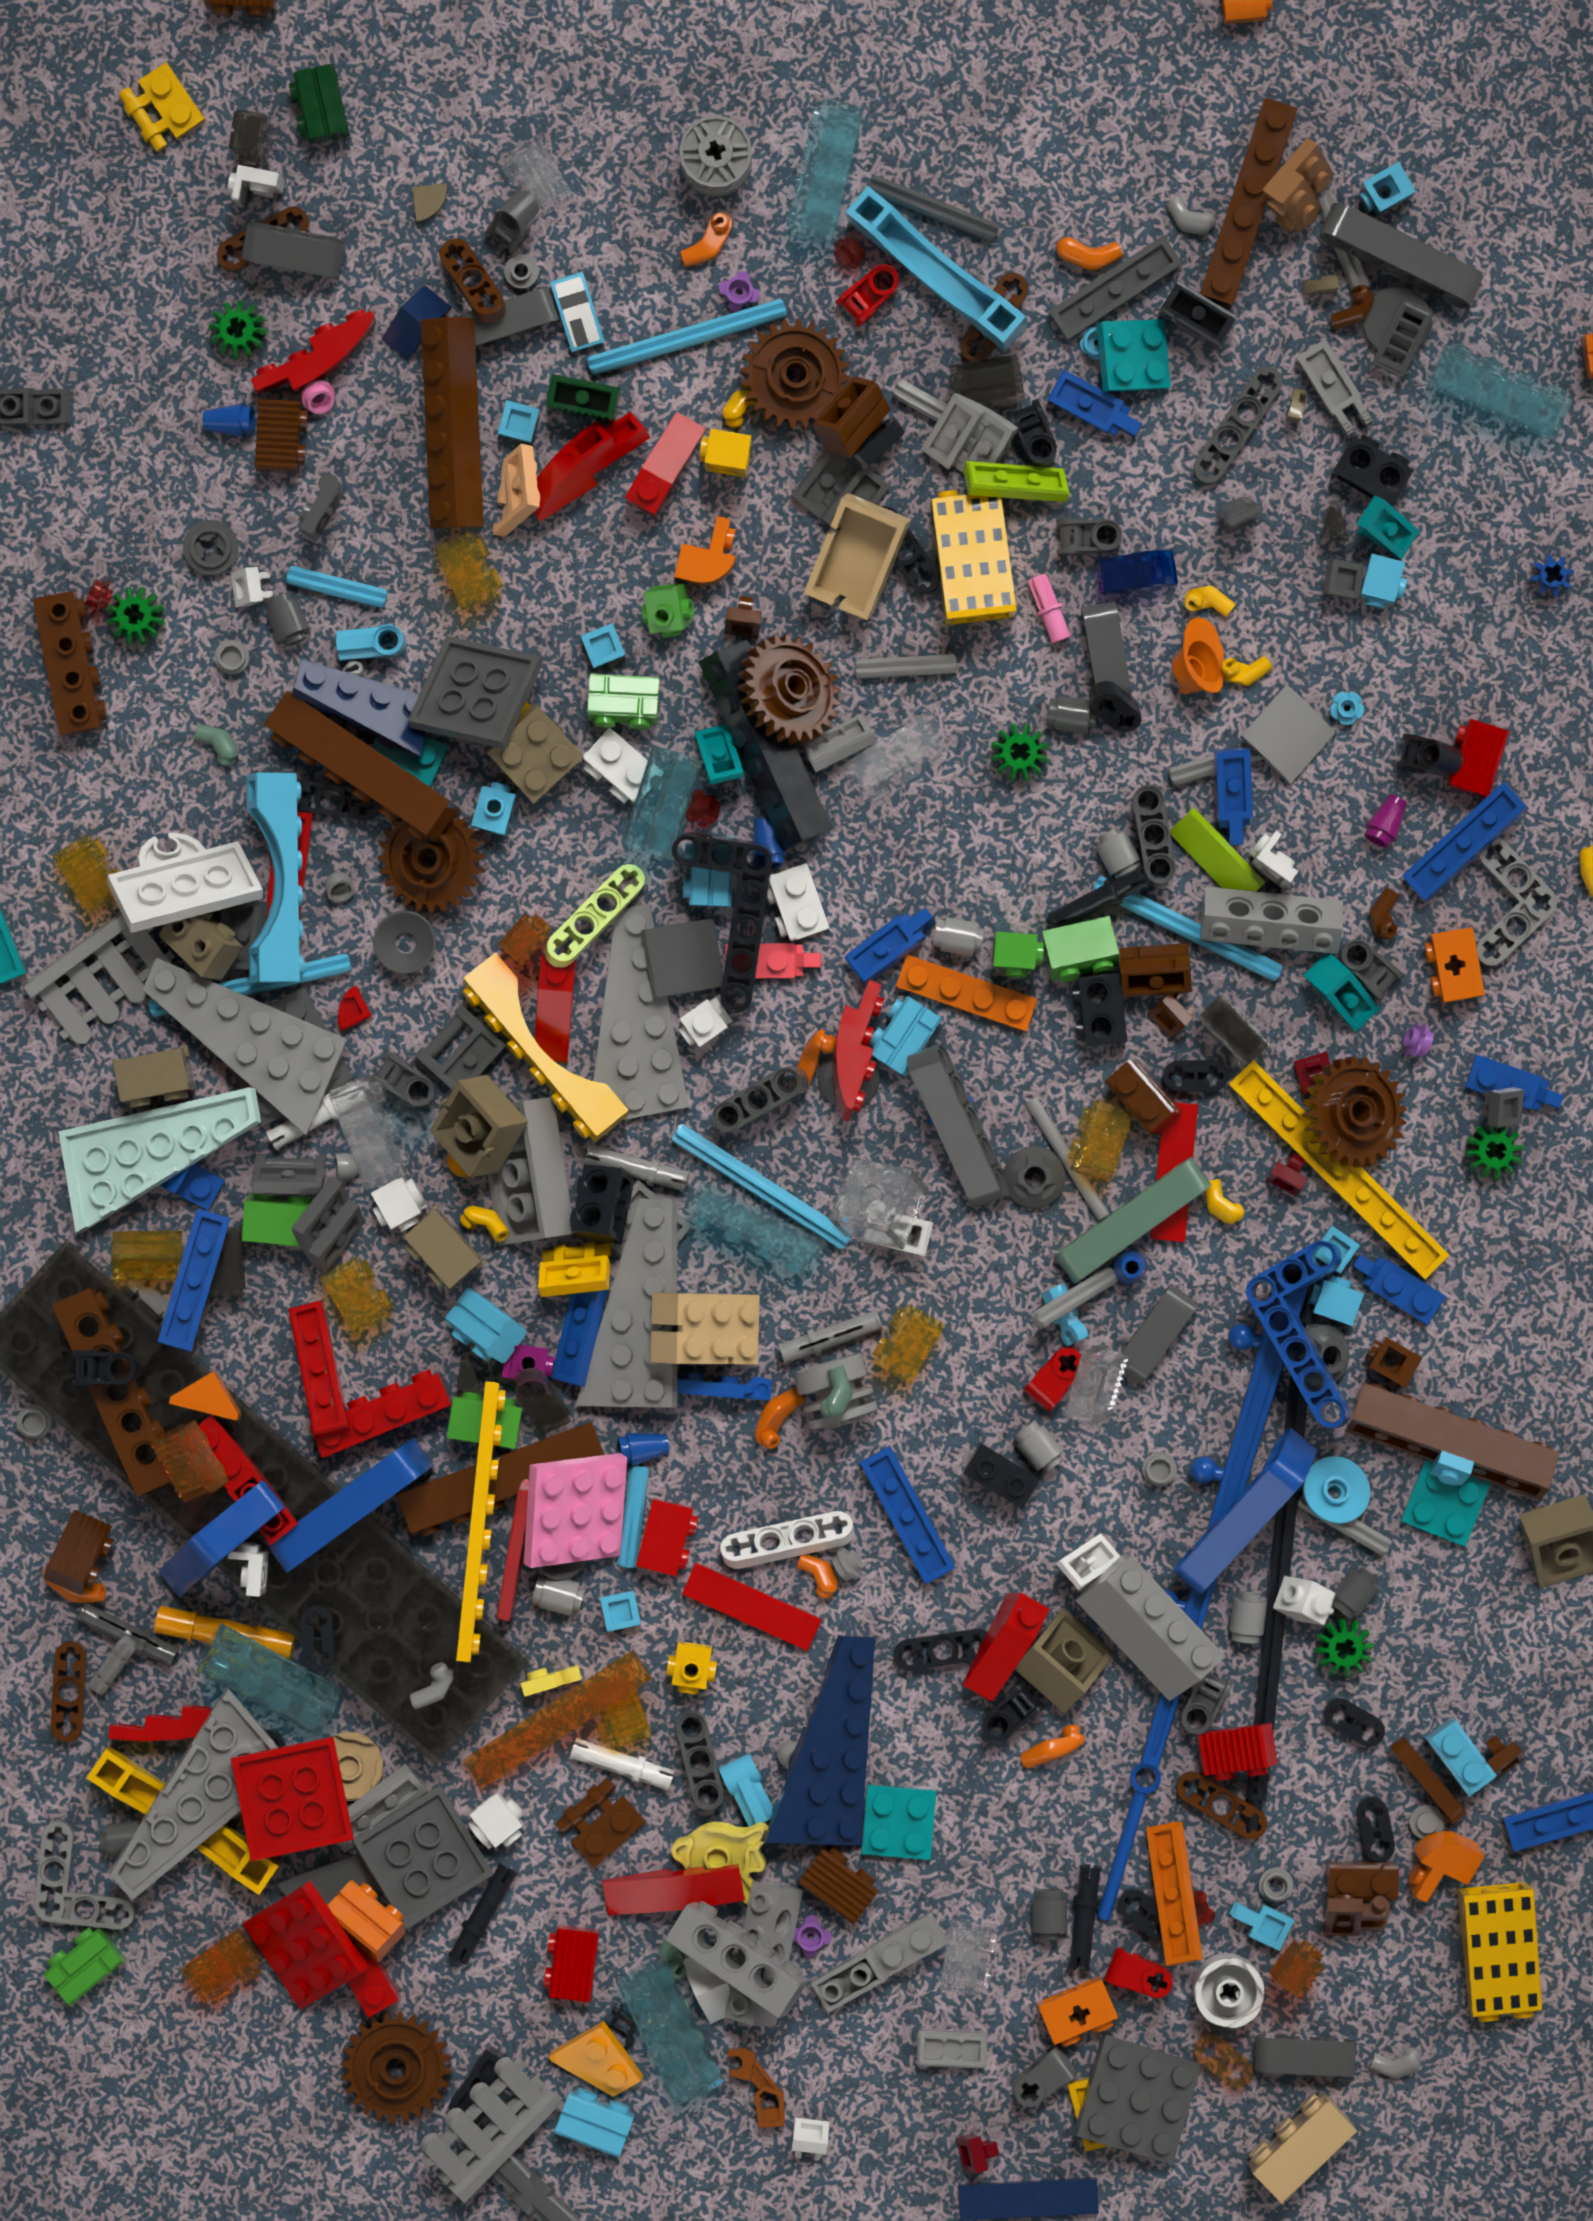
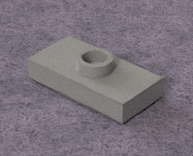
M860 714L824 732L814 740L811 739L801 744L816 773L876 743L877 740L864 715Z
M918 2029L917 2066L986 2069L988 2033Z

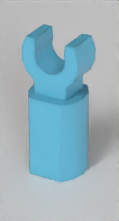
M1065 1283L1041 1293L1045 1304L1067 1292L1068 1289ZM1077 1308L1054 1321L1055 1325L1059 1324L1061 1328V1338L1066 1346L1089 1337L1086 1327L1076 1316L1079 1314Z

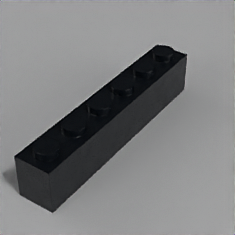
M748 640L720 649L698 663L702 669L704 679L707 681L717 702L718 710L722 714L731 733L732 741L736 745L745 764L746 772L750 776L759 795L760 803L769 817L775 836L779 840L783 851L810 841L833 828L795 744L790 745L788 738L778 742L776 733L766 736L765 725L755 726L758 719L757 716H747V712L751 707L749 704L741 703V700L746 697V693L738 690V686L745 683L738 676V673L746 669L741 662L749 657L747 652L751 650Z

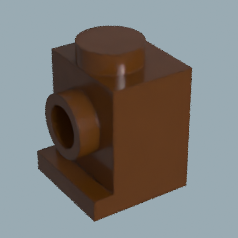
M1383 1337L1381 1342L1375 1339L1365 1355V1358L1370 1360L1367 1365L1368 1368L1406 1388L1422 1360L1421 1356L1387 1337ZM1389 1353L1394 1354L1397 1358L1396 1364L1392 1367H1388L1384 1363V1358Z

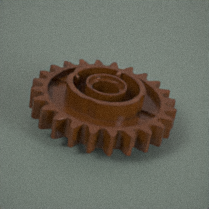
M797 319L793 328L789 326L787 320H783L781 330L770 324L768 336L761 331L758 332L757 339L760 344L755 342L748 344L747 347L753 354H744L741 360L748 364V366L740 368L739 374L746 376L748 379L741 382L740 388L750 390L744 400H754L756 402L752 410L753 413L760 410L765 412L763 422L768 421L771 417L775 418V428L777 429L781 426L782 422H787L789 431L794 429L796 423L801 425L803 431L807 430L809 420L814 423L844 389L841 384L848 383L851 379L850 376L842 373V371L850 366V363L839 360L845 353V349L835 350L834 345L837 338L826 340L827 329L824 328L819 333H816L814 331V322H811L806 329L802 328L800 319ZM792 367L798 368L803 373V381L800 383L791 382L786 376V370Z
M776 634L769 639H764L757 643L756 647L747 652L749 657L741 662L746 669L738 673V676L745 683L738 686V690L746 693V697L741 700V703L749 704L751 707L747 712V716H757L756 727L765 725L766 736L776 733L778 742L788 738L790 745L798 741L804 744L811 739L814 740L821 736L825 730L831 728L830 721L838 716L833 709L841 705V702L835 699L834 695L841 692V689L833 686L832 682L838 676L828 673L832 663H823L821 661L824 654L822 651L814 654L813 643L810 642L803 646L800 636L791 640L789 634H785L780 638Z
M461 809L457 810L436 842L425 836L423 841L405 830L408 823L399 817L395 823L391 821L394 829H384L383 832L389 840L379 842V846L386 850L384 855L378 856V860L386 862V867L380 870V874H389L390 879L385 883V886H396L393 897L397 898L404 895V906H411L416 903L417 912L424 911L427 907L429 913H436L439 911V908L443 912L449 911L452 908V904L455 907L463 905L462 897L469 898L474 895L470 886L476 887L481 885V882L476 878V874L486 872L479 865V861L486 859L487 855L479 853L478 849L485 844V841L475 840V836L480 829H469L468 825L472 818L460 819ZM430 849H432L437 856V861L434 866L431 865L428 860V852Z
M1355 1056L1346 1057L1345 1060L1343 1058L1333 1060V1065L1322 1066L1323 1074H1314L1312 1076L1316 1085L1306 1087V1090L1311 1094V1098L1302 1100V1103L1309 1107V1111L1303 1113L1302 1117L1310 1119V1124L1304 1130L1314 1132L1310 1143H1320L1321 1147L1318 1153L1320 1155L1330 1153L1329 1162L1340 1161L1341 1167L1353 1166V1168L1364 1167V1165H1375L1376 1159H1386V1151L1396 1149L1393 1139L1403 1137L1397 1129L1398 1126L1406 1125L1407 1123L1399 1116L1400 1113L1407 1110L1406 1107L1398 1104L1399 1100L1404 1097L1403 1093H1395L1394 1089L1399 1082H1389L1388 1078L1391 1071L1379 1072L1380 1063L1374 1062L1369 1064L1367 1057L1358 1059ZM1353 1105L1357 1111L1356 1119L1352 1114Z
M402 2010L399 2011L395 2019L391 2017L388 2011H385L383 2021H379L373 2015L371 2016L372 2026L368 2027L361 2023L359 2029L362 2035L352 2033L349 2038L354 2043V2046H345L343 2049L350 2058L341 2061L340 2065L349 2069L348 2072L341 2076V2079L352 2082L346 2089V2093L356 2092L357 2097L353 2104L357 2105L364 2102L366 2104L365 2115L373 2109L376 2110V2119L378 2121L384 2114H388L390 2123H394L397 2115H401L404 2122L407 2123L410 2112L421 2118V2107L424 2106L432 2111L434 2104L431 2099L442 2100L444 2096L438 2088L448 2087L450 2084L447 2079L443 2078V2075L452 2073L453 2068L444 2065V2062L451 2059L452 2054L441 2051L448 2042L447 2040H436L440 2031L439 2028L432 2031L427 2030L428 2019L418 2024L416 2022V2013H413L409 2020L404 2018ZM393 2058L401 2059L406 2065V2071L401 2075H394L388 2070L387 2062Z

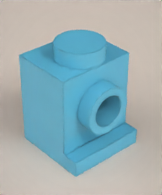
M1397 162L1365 180L1360 186L1363 192L1359 194V198L1367 212L1374 210L1376 215L1379 216L1413 197L1416 190L1401 164ZM1381 187L1388 188L1390 197L1386 199L1379 197L1378 189Z

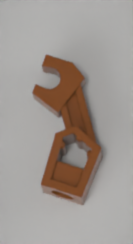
M745 2046L727 2048L728 2058L737 2056L742 2060V2065L739 2068H729L730 2076L747 2081L751 2079L758 2088L754 2092L759 2128L785 2126L784 2090L777 2086L755 2058L756 2052ZM766 2091L768 2094L776 2095V2099L779 2100V2106L762 2107L761 2094Z

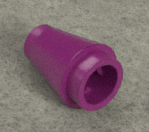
M1389 794L1365 825L1367 829L1364 834L1365 838L1375 845L1389 848L1391 842H1396L1407 802L1396 795Z

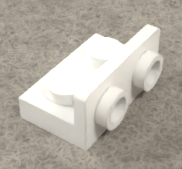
M238 165L237 172L230 173L227 193L231 194L232 201L238 207L245 208L248 188L250 191H253V195L273 198L274 193L283 194L285 180L277 172Z
M608 728L590 750L584 753L583 760L586 764L583 769L597 781L603 776L613 785L609 791L624 804L628 799L635 804L662 773L611 728Z
M1275 831L1270 837L1264 834L1249 853L1254 857L1250 866L1284 889L1293 880L1298 871L1293 868L1295 862L1280 851L1275 855L1270 851L1282 835Z
M807 863L770 875L767 897L770 905L774 903L778 905L781 916L776 917L775 920L781 937L788 935L790 942L830 929Z
M243 1542L228 1555V1559L249 1560L248 1564L242 1566L241 1587H246V1596L260 1597L266 1593L269 1550H261L260 1543Z

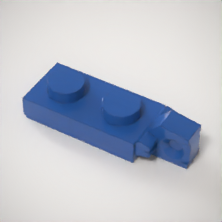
M1066 370L1062 371L1047 399V402L1106 434L1110 433L1116 436L1119 430L1136 438L1142 427L1141 422L1128 416L1131 408L1124 405V401L1107 392H1103L1098 387Z
M1249 748L1214 750L1216 818L1218 819V827H1226V838L1230 845L1244 844L1243 826L1250 825V818H1253L1251 752Z
M926 907L912 917L908 913L902 917L898 915L846 954L844 959L864 985L867 986L869 980L874 981L920 946V943L926 939L924 933L932 928L936 921Z
M1477 1054L1465 1084V1088L1482 1094L1486 1091L1512 1087L1524 1090L1523 1108L1528 1110L1540 1111L1542 1103L1558 1109L1564 1097L1562 1094L1548 1090L1547 1087L1550 1081L1542 1079L1541 1076Z
M1360 1254L1352 1264L1354 1268L1367 1275L1362 1283L1367 1285L1368 1289L1425 1325L1430 1323L1446 1297L1388 1259L1385 1260L1380 1256L1374 1263Z
M684 1372L683 1379L677 1378V1393L770 1401L772 1380L754 1376L746 1384H739V1377L718 1375V1382L704 1381V1374Z

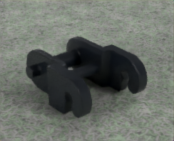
M620 2004L618 2008L613 2007L612 2011L615 2014L610 2022L605 2020V2023L609 2028L613 2027L626 2035L628 2040L623 2048L627 2052L635 2038L631 2035L636 2026L641 2027L642 2022L639 2021L642 2015L639 2014L637 2017H634L622 2010L623 2004ZM618 2016L632 2024L629 2031L614 2023Z

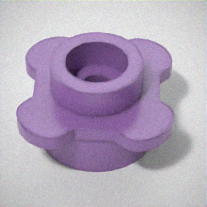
M738 272L736 277L731 278L729 281H722L719 285V292L726 296L729 302L728 307L733 312L741 311L742 306L749 302L755 303L759 299V291L752 287L750 275L747 272ZM742 289L743 293L737 295L736 290Z
M1417 1022L1407 1030L1403 1039V1045L1405 1046L1403 1053L1405 1055L1410 1054L1413 1057H1423L1427 1054L1434 1037L1433 1032L1428 1030V1025L1423 1024L1421 1026Z
M809 1915L805 1918V1923L795 1929L793 1942H798L805 1956L813 1957L823 1944L830 1943L832 1936L830 1931L824 1930L821 1927L817 1916ZM809 1933H813L814 1938L809 1939L807 1935Z

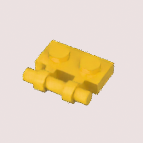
M167 62L138 80L145 91L141 96L136 97L130 87L125 88L118 94L124 103V111L128 117L134 118L142 130L140 135L146 143H151L156 152L163 150L168 145L161 135L168 129L171 130L178 140L206 121ZM151 103H153L162 119L155 123L152 122L144 110Z
M588 1241L583 1246L567 1247L566 1244L555 1245L554 1249L542 1250L543 1262H540L538 1280L540 1296L548 1297L609 1290L611 1264L608 1257L612 1256L611 1243L598 1244L597 1242Z

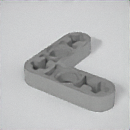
M1497 838L1490 846L1494 847L1498 844L1501 847L1499 855L1504 861H1507L1509 856L1514 859L1513 863L1504 868L1501 875L1496 871V868L1502 865L1496 859L1488 861L1485 858L1488 853L1487 849L1477 857L1488 872L1518 903L1483 935L1476 944L1479 962L1487 966L1497 965L1507 958L1553 914L1557 907V898L1554 892L1501 838ZM1520 868L1525 872L1527 879L1522 887L1516 888L1509 884L1507 876L1511 869ZM1533 881L1538 884V887L1533 889V891L1539 897L1545 894L1549 897V900L1546 902L1549 907L1547 911L1542 908L1537 911L1534 910L1532 906L1536 902L1530 894L1525 897V900L1520 896V893L1529 889ZM1515 916L1520 917L1525 922L1524 933L1517 937L1510 935L1506 929L1507 921ZM1500 929L1503 937L1513 944L1508 948L1504 942L1496 950L1499 954L1497 959L1493 956L1486 959L1483 956L1486 950L1483 944L1485 942L1488 944L1495 943L1500 937L1495 935L1494 932Z
M62 1820L53 1821L48 1824L43 1830L34 1900L36 1915L43 1921L116 1930L128 1927L134 1920L135 1907L127 1898L69 1891L75 1839L74 1830L70 1824ZM57 1827H61L62 1834L68 1836L67 1840L61 1842L59 1852H67L66 1858L59 1855L46 1856V1850L54 1851L55 1840L49 1838V1833L55 1832ZM51 1861L59 1862L64 1868V1875L59 1880H50L45 1874V1867ZM43 1884L49 1887L63 1886L62 1892L56 1890L54 1893V1903L60 1904V1909H55L52 1915L47 1914V1909L41 1907V1902H46L49 1898V1890H42ZM86 1899L93 1903L95 1912L91 1918L83 1919L77 1915L75 1907L78 1901ZM100 1901H105L104 1909L114 1910L117 1904H122L123 1910L129 1912V1916L124 1917L121 1923H118L114 1915L105 1914L103 1916L104 1922L98 1921L101 1912Z

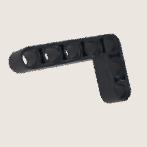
M684 832L675 839L672 845V855L679 864L738 874L721 989V1003L727 1011L741 1013L750 1006L753 997L773 855L770 848L760 842ZM681 841H693L698 849L697 854L692 858L683 857L678 850V845ZM718 845L729 847L732 852L731 860L726 863L717 862L713 857V849ZM753 850L762 851L766 856V864L761 868L750 866L747 861L749 852ZM750 884L756 885L761 890V898L756 902L746 901L742 896V889ZM742 919H750L756 925V932L751 936H743L737 930V923ZM738 953L747 954L751 959L749 969L743 971L736 969L732 964L733 956ZM733 987L741 988L746 993V1000L739 1005L732 1004L727 998V992Z

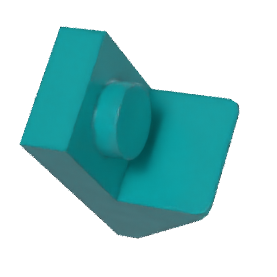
M1375 495L1356 524L1360 527L1359 534L1401 560L1420 532L1388 502Z
M726 724L694 732L708 785L744 777L735 744L732 741L731 733Z

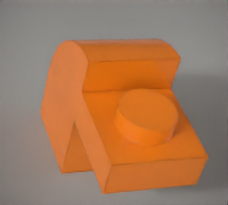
M717 516L709 549L682 543L674 575L676 581L707 586L723 580L731 572L736 562V556L724 553L725 548H732L736 529L730 528L731 519Z
M1439 1831L1429 1834L1420 1840L1413 1849L1420 1860V1864H1416L1409 1874L1408 1885L1416 1898L1427 1903L1444 1874L1468 1885L1485 1855L1477 1842L1458 1833Z

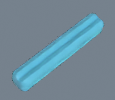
M290 566L286 577V582L289 585L383 608L387 601L388 592L385 589L296 566Z
M635 1465L629 1468L623 1513L620 1556L617 1559V1564L624 1568H635L638 1559L649 1469L644 1466Z

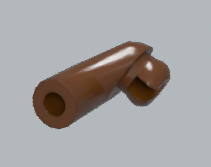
M1358 285L1353 288L1351 295L1353 302L1350 308L1331 314V323L1335 330L1365 320L1374 303L1373 292L1369 291L1366 285Z
M1385 887L1369 911L1373 932L1381 939H1392L1397 934V925L1393 922L1390 910L1400 896L1388 887Z

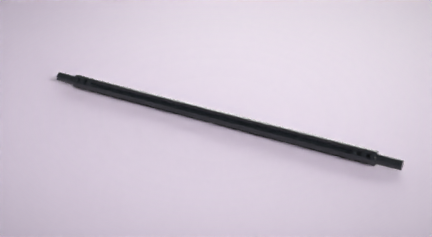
M1317 1283L1309 1285L1299 1319L1304 1328L1308 1325L1316 1324L1317 1318H1313L1314 1313L1312 1310L1314 1305L1308 1304L1314 1284ZM1290 1374L1284 1433L1289 1428H1292L1304 1438L1308 1404ZM1299 1488L1276 1513L1267 1591L1268 1603L1262 1639L1254 1725L1271 1723L1273 1732L1286 1618L1285 1614L1275 1610L1273 1606L1284 1576L1290 1577ZM1270 1767L1267 1768V1774L1248 1776L1246 1799H1249V1804L1262 1811L1263 1801H1267ZM1257 1814L1247 1817L1246 1832L1249 1834L1252 1830L1259 1831L1261 1825L1258 1823L1259 1816Z

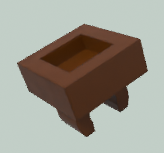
M740 596L738 608L727 607L724 634L759 639L762 612L752 610L754 597Z
M1182 993L1168 994L1147 1013L1170 1039L1194 1019L1191 1015L1194 1013L1195 1007L1192 1005L1186 1010L1178 1002L1183 996Z
M1495 1735L1485 1743L1493 1754V1757L1486 1762L1498 1779L1526 1759L1515 1741L1505 1747L1497 1735Z

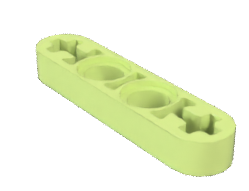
M625 864L619 867L550 937L544 952L546 960L555 967L562 968L570 965L639 895L645 884L643 871L632 864ZM632 876L635 879L634 884H629L620 894L617 889L621 886L623 879H628ZM600 897L611 898L615 903V909L610 912L601 910L597 905V899ZM581 919L587 920L591 923L593 932L587 935L580 934L575 929L574 923ZM570 937L573 942L569 945L566 954L561 953L557 955L554 952L556 946L561 947Z

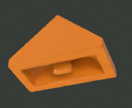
M217 1371L209 1373L174 1394L169 1400V1404L236 1421L240 1420L241 1417L240 1409Z

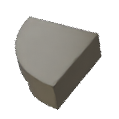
M447 183L412 187L417 223L429 220L441 209L447 197Z
M1321 276V280L1307 279L1301 283L1302 295L1337 293L1339 289L1338 276Z
M1294 387L1286 421L1298 423L1301 420L1307 396L1306 390Z

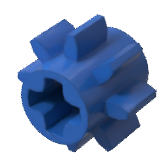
M1547 554L1545 556V565L1539 562L1533 563L1532 566L1538 573L1531 577L1529 581H1538L1541 587L1537 594L1540 595L1545 590H1551V595L1555 598L1558 596L1557 587L1561 586L1567 590L1571 587L1565 579L1574 570L1565 569L1563 565L1565 557H1562L1557 562L1552 561V556ZM1552 568H1555L1558 571L1556 577L1559 581L1554 580L1548 583L1546 581L1547 574L1544 572V569L1550 571Z

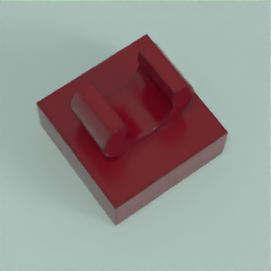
M1327 1051L1293 1061L1303 1094L1309 1093L1306 1090L1307 1086L1316 1085L1312 1076L1314 1074H1323L1322 1066L1330 1065Z
M1293 1153L1286 1165L1277 1162L1271 1168L1265 1180L1296 1197L1308 1179L1299 1173L1305 1159Z
M971 2134L956 2137L963 2172L977 2174L987 2171L986 2159L999 2155L996 2141L990 2142L988 2140L982 2142L981 2136Z

